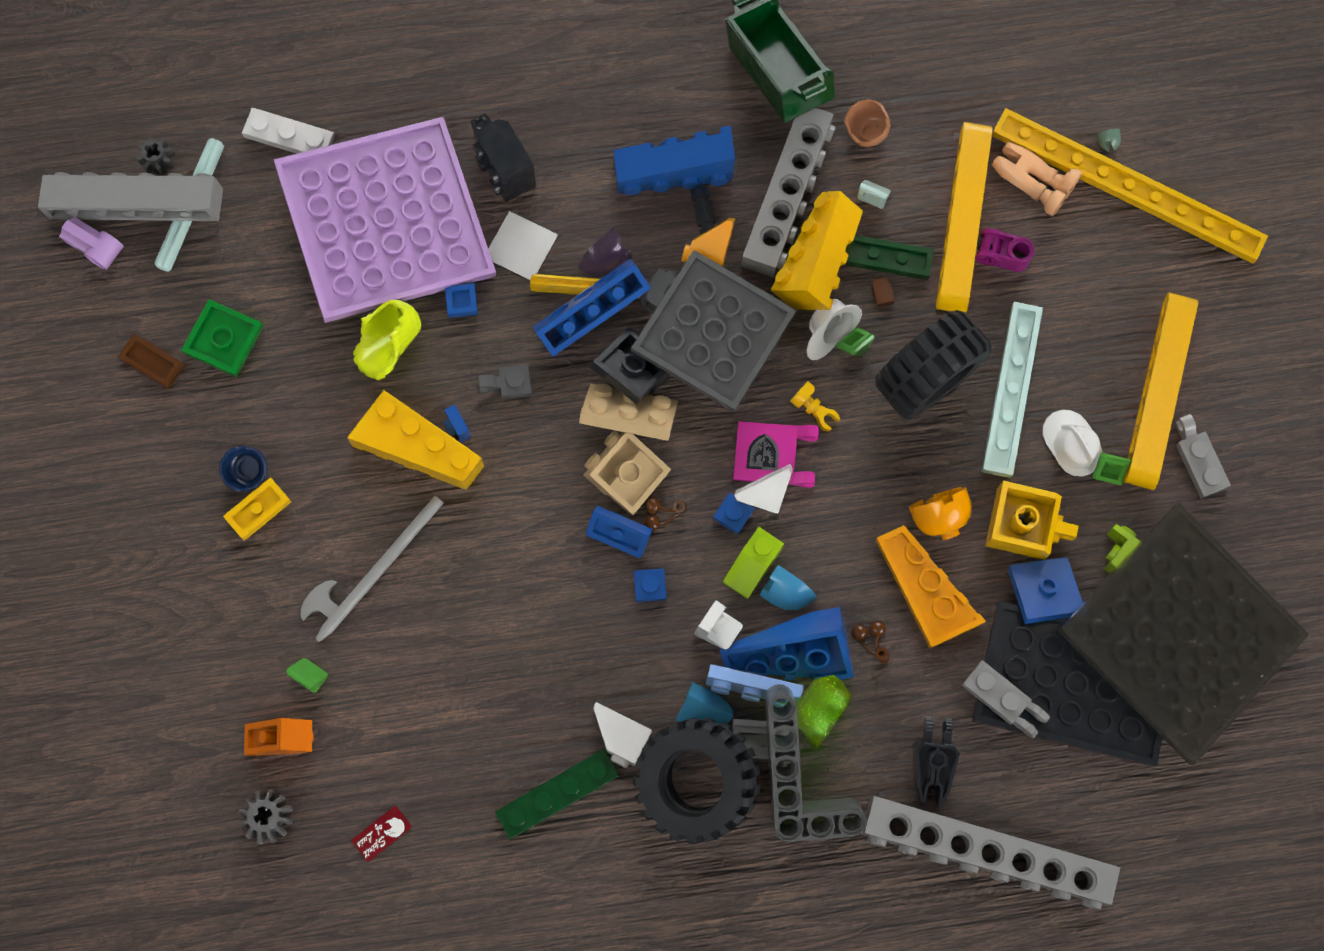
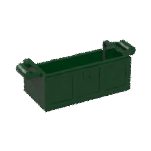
M732 0L735 14L725 18L729 48L784 123L835 98L834 72L830 67H825L813 48L809 46L797 30V27L781 9L779 0H758V2L741 10L740 8L756 0Z

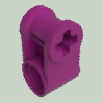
M986 228L981 231L982 243L980 250L975 255L977 262L1014 272H1021L1029 267L1035 253L1034 244L1029 239L992 228ZM1021 251L1026 255V258H1017L1013 252Z

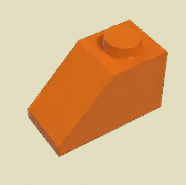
M277 718L245 724L244 756L292 755L312 752L314 738L312 720Z

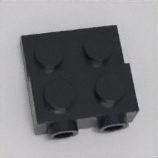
M628 327L593 361L591 369L635 404H638L649 392L653 393L670 374L631 351L633 344L640 334H637Z

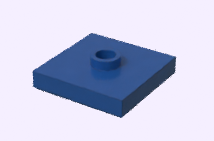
M1067 557L1009 566V577L1025 624L1083 616L1086 610Z

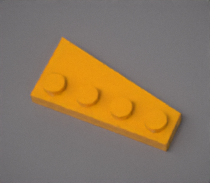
M904 525L876 538L875 541L930 649L986 622L980 613L978 614L972 608L962 592H959L948 580L949 577L941 568L939 569L931 560L926 550Z

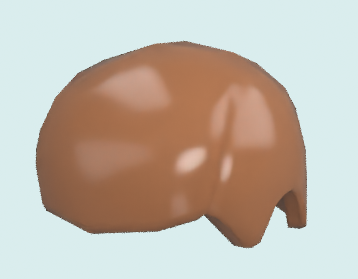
M871 99L855 103L849 108L845 117V125L852 141L861 147L868 148L878 145L887 138L891 127L890 119L884 106L880 102Z

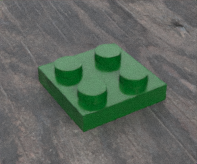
M208 299L181 351L191 358L237 378L264 326L262 322Z

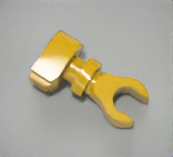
M807 381L790 402L798 409L802 405L807 408L805 412L809 415L813 414L820 429L829 432L832 429L824 422V416H830L838 423L840 421L839 414L833 409L820 405L821 401L818 398L814 400L811 397L815 387Z

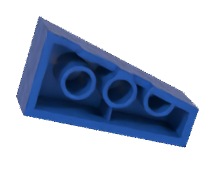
M731 125L721 127V133L707 136V132L702 131L694 133L695 137L690 140L682 141L677 137H673L661 142L660 146L654 147L652 143H645L613 150L618 194L637 195L641 191L647 190L665 192L675 187L693 189L695 186L702 184L721 186L732 181L735 154Z

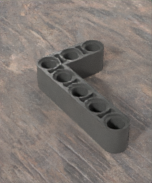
M782 684L773 685L765 694L771 813L776 835L779 839L786 842L860 835L865 830L867 821L862 807L857 800L853 798L802 801L797 705L789 687ZM784 698L789 700L784 707L778 708L773 706L774 702L778 699ZM780 729L790 730L789 734L785 737L775 736L776 732ZM783 759L791 760V763L786 767L777 766L778 762ZM784 789L793 790L789 796L782 797L779 795ZM848 814H857L853 820H843ZM818 816L826 817L821 823L812 822ZM785 819L795 820L789 826L781 825V822Z

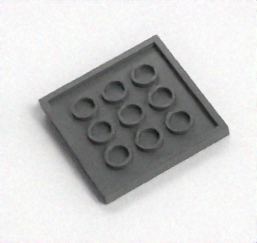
M693 250L633 344L631 351L730 411L735 412L794 317L796 310Z

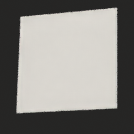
M509 211L488 250L494 263L530 280L531 275L537 274L558 234Z

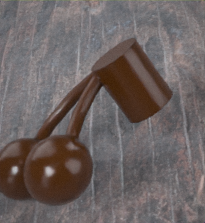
M649 498L646 502V510L649 513L655 514L660 509L676 513L672 518L661 523L656 516L651 515L646 518L645 526L653 529L652 532H655L659 525H665L673 521L678 513L686 512L687 504L677 501L674 503L673 509H667L661 506L657 498Z
M875 621L869 626V632L876 636V652L871 651L862 640L868 634L867 628L863 625H856L852 628V637L860 640L861 645L869 653L875 655L880 663H887L889 661L888 651L885 648H879L878 645L879 637L886 631L884 623Z

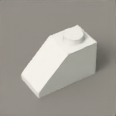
M596 702L593 709L607 753L612 755L610 760L624 768H627L629 764L635 766L637 758L643 752L642 748L652 734V730Z

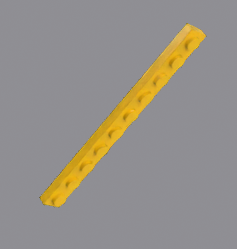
M1005 108L992 133V137L1006 144L1011 142L1024 147L1040 157L1045 163L1066 173L1071 169L1080 170L1082 172L1080 180L1252 264L1258 259L1268 238V235L1007 108Z

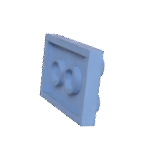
M710 664L706 685L711 686L712 692L729 695V692L733 691L741 693L742 699L759 702L760 698L765 699L767 690L773 685L782 684L790 688L797 705L803 690V685ZM784 698L778 699L774 702L773 706L784 707L789 700Z

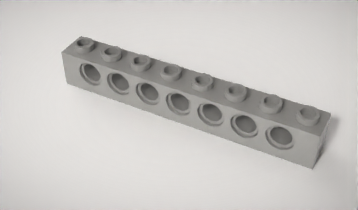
M876 796L870 798L866 814V828L861 833V835L868 837V843L881 847H886L887 843L898 845L899 852L916 856L917 851L929 854L928 860L947 865L948 860L960 863V870L978 874L979 869L991 873V879L1005 883L1009 882V878L1021 881L1020 887L1039 892L1040 887L1052 890L1051 896L1070 901L1071 896L1083 899L1082 905L1093 909L1101 910L1102 905L1107 906L1113 903L1120 867ZM892 819H899L904 823L905 831L902 836H895L890 831L889 825ZM924 827L930 828L935 834V841L932 845L924 844L920 838V832ZM955 836L962 838L965 842L966 847L962 854L955 853L951 848V841ZM985 845L993 847L996 852V858L992 863L986 862L982 857V849ZM1016 854L1022 855L1026 860V868L1023 872H1019L1013 867L1012 861ZM1047 863L1053 864L1057 870V876L1053 881L1048 880L1044 876L1043 869ZM1078 872H1082L1087 877V886L1083 890L1079 889L1074 882L1075 875Z

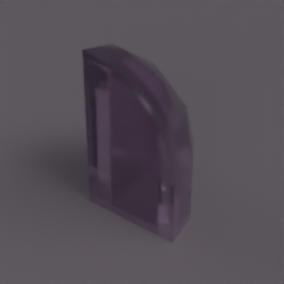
M612 228L588 249L580 260L578 267L588 274L604 276L633 258L630 250H626L621 245L622 237Z

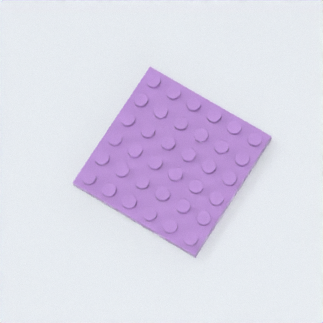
M444 117L274 159V165L324 323L377 309L389 300L397 299L404 302L444 291L449 286L470 284L496 276V270Z

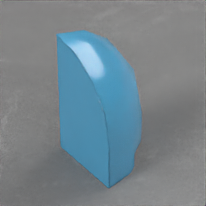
M779 565L759 595L771 604L784 610H799L808 606L816 599V594L810 587Z
M692 682L676 721L681 722L691 718L715 719L718 724H728L733 718V710L722 697Z

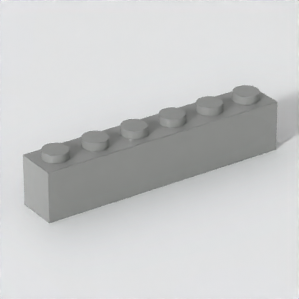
M57 172L54 175L42 176L38 208L49 219L70 220L76 217L79 220L219 221L223 188L214 176L206 173H199L196 176H183L178 173H169L167 176H155L151 173L127 176L123 173L98 175L86 172L82 175H70L64 172Z

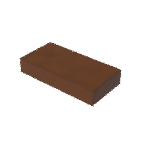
M135 333L117 356L120 361L168 390L185 367L183 362Z

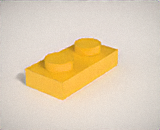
M270 477L223 517L245 541L288 506L291 501Z

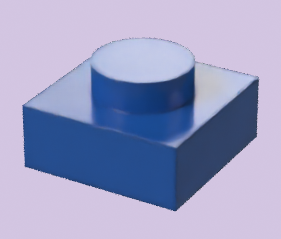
M474 283L453 285L445 288L449 318L478 315Z
M454 404L445 409L447 419L443 423L451 437L457 435L460 443L470 439L469 429L456 405Z
M729 492L713 516V520L739 535L755 508L749 504L737 501L736 497Z
M664 568L634 571L636 603L667 600Z

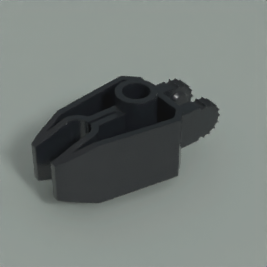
M925 716L923 736L912 744L915 786L921 804L925 805L928 787L935 782V803L938 807H941L950 792L960 753L951 743L952 718L944 719L942 724V740L932 739L934 730L933 717Z

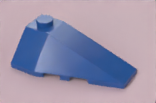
M840 607L804 614L735 641L727 650L720 648L725 668L764 677L767 675L785 676V680H795V677L813 678V682L821 683L854 677L847 631Z

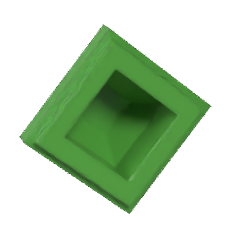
M857 327L840 340L836 347L852 356H864L875 337L873 334Z
M1101 452L1092 479L1122 486L1131 459Z

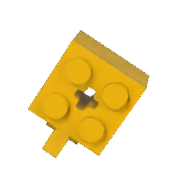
M1003 480L996 490L985 546L1045 560L1051 554L1053 543H1058L1059 539L1069 541L1076 539L1078 526L1063 522L1064 516L1058 515L1062 498L1059 494ZM1021 516L1025 517L1027 525L1022 524V520L1019 519Z

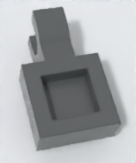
M528 365L498 368L499 376L479 375L480 394L501 391L502 399L531 397Z

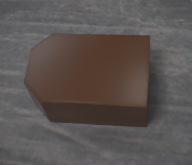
M885 277L875 279L871 289L876 307L894 304L895 299L890 281Z

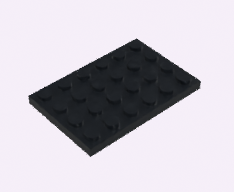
M999 601L996 605L984 662L1032 699L1031 702L1038 705L1050 716L1048 721L1043 723L1025 709L1019 717L1032 724L1038 731L1035 737L1151 767L1157 766L1179 646L1070 618L1025 624L1019 606ZM978 698L976 699L972 722L1027 735L1014 724L1010 725Z

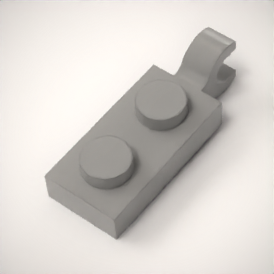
M1191 414L1179 418V421L1175 422V426L1182 441L1175 445L1200 499L1230 487L1231 484L1206 431L1197 434L1196 424Z

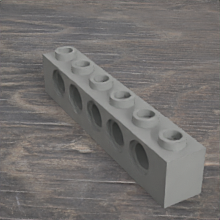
M814 108L794 119L743 253L741 267L774 278L777 269H782L788 256L784 249L787 243H793L798 229L793 226L796 217L802 219L807 206V202L803 201L805 193L812 192L817 176L813 175L816 166L821 168L826 155V151L822 150L825 141L831 142L836 126L831 125L832 113ZM811 137L816 142L808 144L803 141V138ZM801 162L806 165V168L797 169L793 164ZM791 187L794 188L797 191V193L789 195L785 193L783 189ZM775 213H783L787 216V219L777 220L773 215ZM772 238L778 244L776 246H768L764 243V240Z

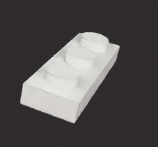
M251 108L242 131L244 138L296 154L330 146L335 139L334 132L256 108Z

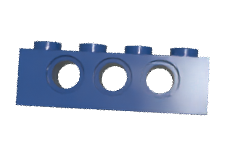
M629 259L535 324L533 328L550 354L555 356L650 290L651 287L635 263Z

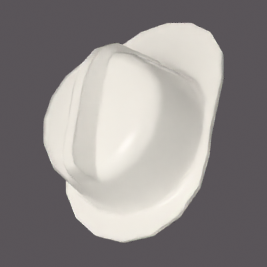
M832 299L831 310H816L809 324L813 335L808 342L807 357L811 360L823 358L840 340L856 328L862 317V310L857 305L851 304L846 306L838 299Z
M1071 410L1053 412L1046 418L1043 425V437L1058 464L1065 472L1073 476L1082 477L1093 473L1100 454L1103 452L1097 434L1080 414Z

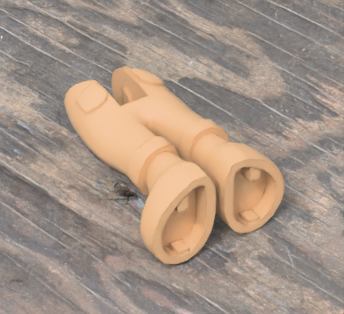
M1007 142L1002 149L1003 154L1008 159L998 156L991 164L1002 178L1021 189L1035 201L1040 200L1044 204L1045 212L1052 217L1060 209L1065 198L1067 199L1082 175V172L1078 169H1071L1064 175L1058 174L1056 169L1048 166L1036 154L1011 142ZM1029 174L1035 176L1036 178H1038L1039 180H1041L1044 184L1039 183L1037 180H1035L1034 178H1032ZM1047 186H1051L1055 191L1047 189Z

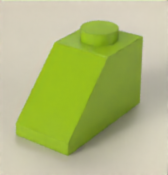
M758 527L739 554L723 583L748 600L782 551L784 543L761 527Z

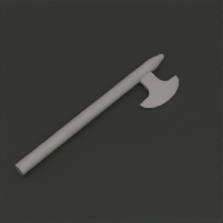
M434 496L339 606L330 599V592L337 581H324L309 592L300 609L301 619L304 621L313 612H321L328 618L322 625L316 641L320 642L338 627L444 503L438 497Z

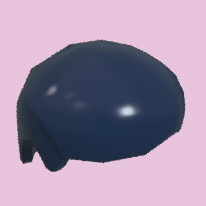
M252 446L231 448L225 453L219 464V474L224 484L238 492L258 488L265 481L268 473V463L263 453Z

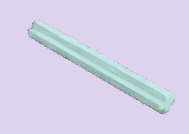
M213 138L207 141L192 176H196L199 173L213 174L224 149L222 142ZM172 221L155 260L157 268L167 272L172 269L192 221Z

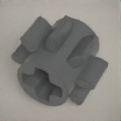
M149 137L144 145H138L142 155H139L136 159L140 165H144L146 173H151L153 170L163 175V171L168 167H173L169 158L173 157L175 153L172 148H167V143L163 138L158 142Z

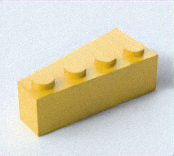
M841 191L822 192L815 200L814 208L809 218L803 223L801 233L795 244L790 248L788 258L782 269L777 273L770 291L795 310H831L833 300L830 299L832 289H838L840 282L837 273L839 267L846 264L848 254L845 249L854 240L863 210Z
M383 390L347 437L354 448L368 451L386 460H392L404 465V467L426 473L433 478L465 490L469 488L484 467L482 457L385 390Z

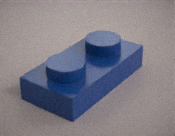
M597 505L585 535L641 559L653 529Z

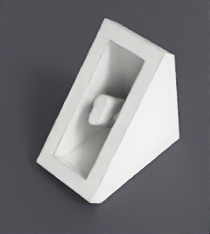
M788 464L737 489L734 496L737 501L778 514L793 468Z

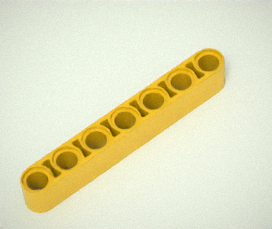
M963 122L961 127L936 300V309L967 312L991 145L992 126Z
M1170 292L1167 293L1164 299L1127 458L1131 459V463L1125 475L1124 483L1149 490H1155L1158 484L1196 317L1197 299Z

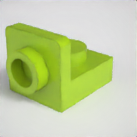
M1117 524L1107 533V536L1114 540L1116 544L1105 557L1109 560V563L1104 568L1113 576L1121 571L1141 543L1136 538L1135 532L1126 526L1120 527Z

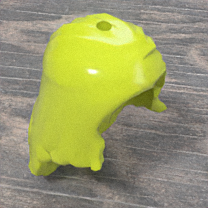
M397 299L384 302L372 314L361 318L362 336L360 343L356 345L353 352L355 356L354 363L358 366L360 372H363L372 379L380 380L385 378L394 369L399 356L421 330V319L418 312L408 303Z

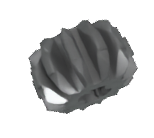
M268 790L265 798L261 791H256V802L246 798L244 802L250 808L248 811L240 809L238 812L239 815L247 817L246 820L239 823V827H250L245 837L251 839L256 835V842L258 844H263L266 836L270 843H275L277 841L276 831L282 836L287 835V831L281 827L283 823L288 825L293 823V819L284 817V814L290 813L293 810L292 806L281 807L285 803L286 797L280 795L275 799V791ZM263 810L272 813V816L268 818V824L259 820L260 817L264 816Z

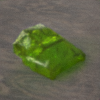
M834 675L813 680L796 704L798 728L801 729L807 738V743L816 751L852 701L853 695L845 687L843 681Z

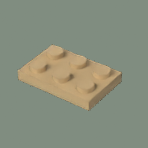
M590 384L580 413L579 423L669 441L678 400H673L663 395H646L638 404H635L616 388H612L607 384Z

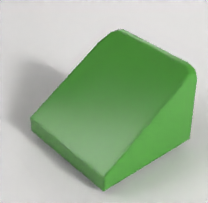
M306 658L299 660L286 670L288 676L313 693L318 691L328 677L327 672Z

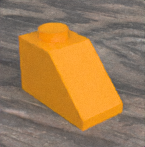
M728 218L694 238L691 245L686 244L681 261L686 262L693 250L723 267L735 219Z

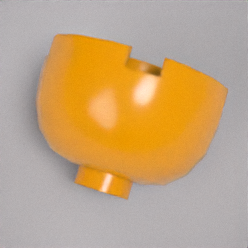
M957 487L934 494V497L926 500V504L921 499L908 507L913 521L923 533L930 536L941 535L943 540L960 535L958 529L967 524L972 511L971 500L966 487Z

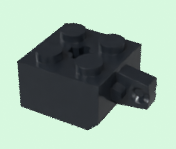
M486 113L472 119L470 123L476 142L472 144L476 153L475 159L482 172L487 170L491 178L489 183L496 195L501 194L505 202L536 187L533 162L509 122L500 119L492 122Z

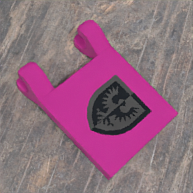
M738 422L733 481L754 482L790 464L793 470L788 485L805 488L814 487L815 474L813 472H794L797 439L816 442L819 436L818 426Z

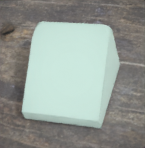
M864 180L860 185L857 198L883 209L891 190Z

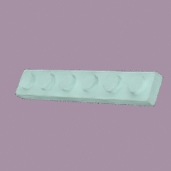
M1013 302L1011 306L981 472L1007 478L1013 476L1043 307Z

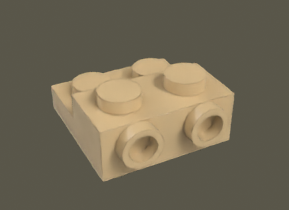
M615 430L604 441V444L607 446L600 455L597 453L593 454L587 460L584 466L588 470L583 475L604 495H609L629 515H634L671 469L634 434L621 431L618 433Z

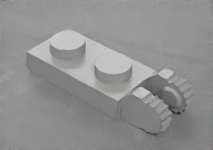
M983 660L980 661L962 684L966 690L1010 725L1014 724L1032 738L1038 734V731L1032 724L1019 717L1025 709L1043 723H1046L1050 718L1042 708L1031 702L1032 699Z

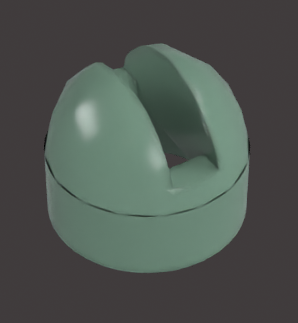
M1109 129L1097 133L1098 143L1102 150L1109 152L1110 145H1112L1114 150L1121 144L1120 129Z

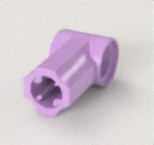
M76 217L64 223L59 236L64 242L84 253L87 259L104 270L108 269L124 247L110 234L104 231L98 232Z

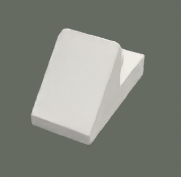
M715 600L694 632V635L727 650L743 625L723 612L726 607Z

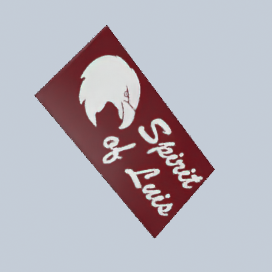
M395 805L351 841L368 863L409 831L412 826Z

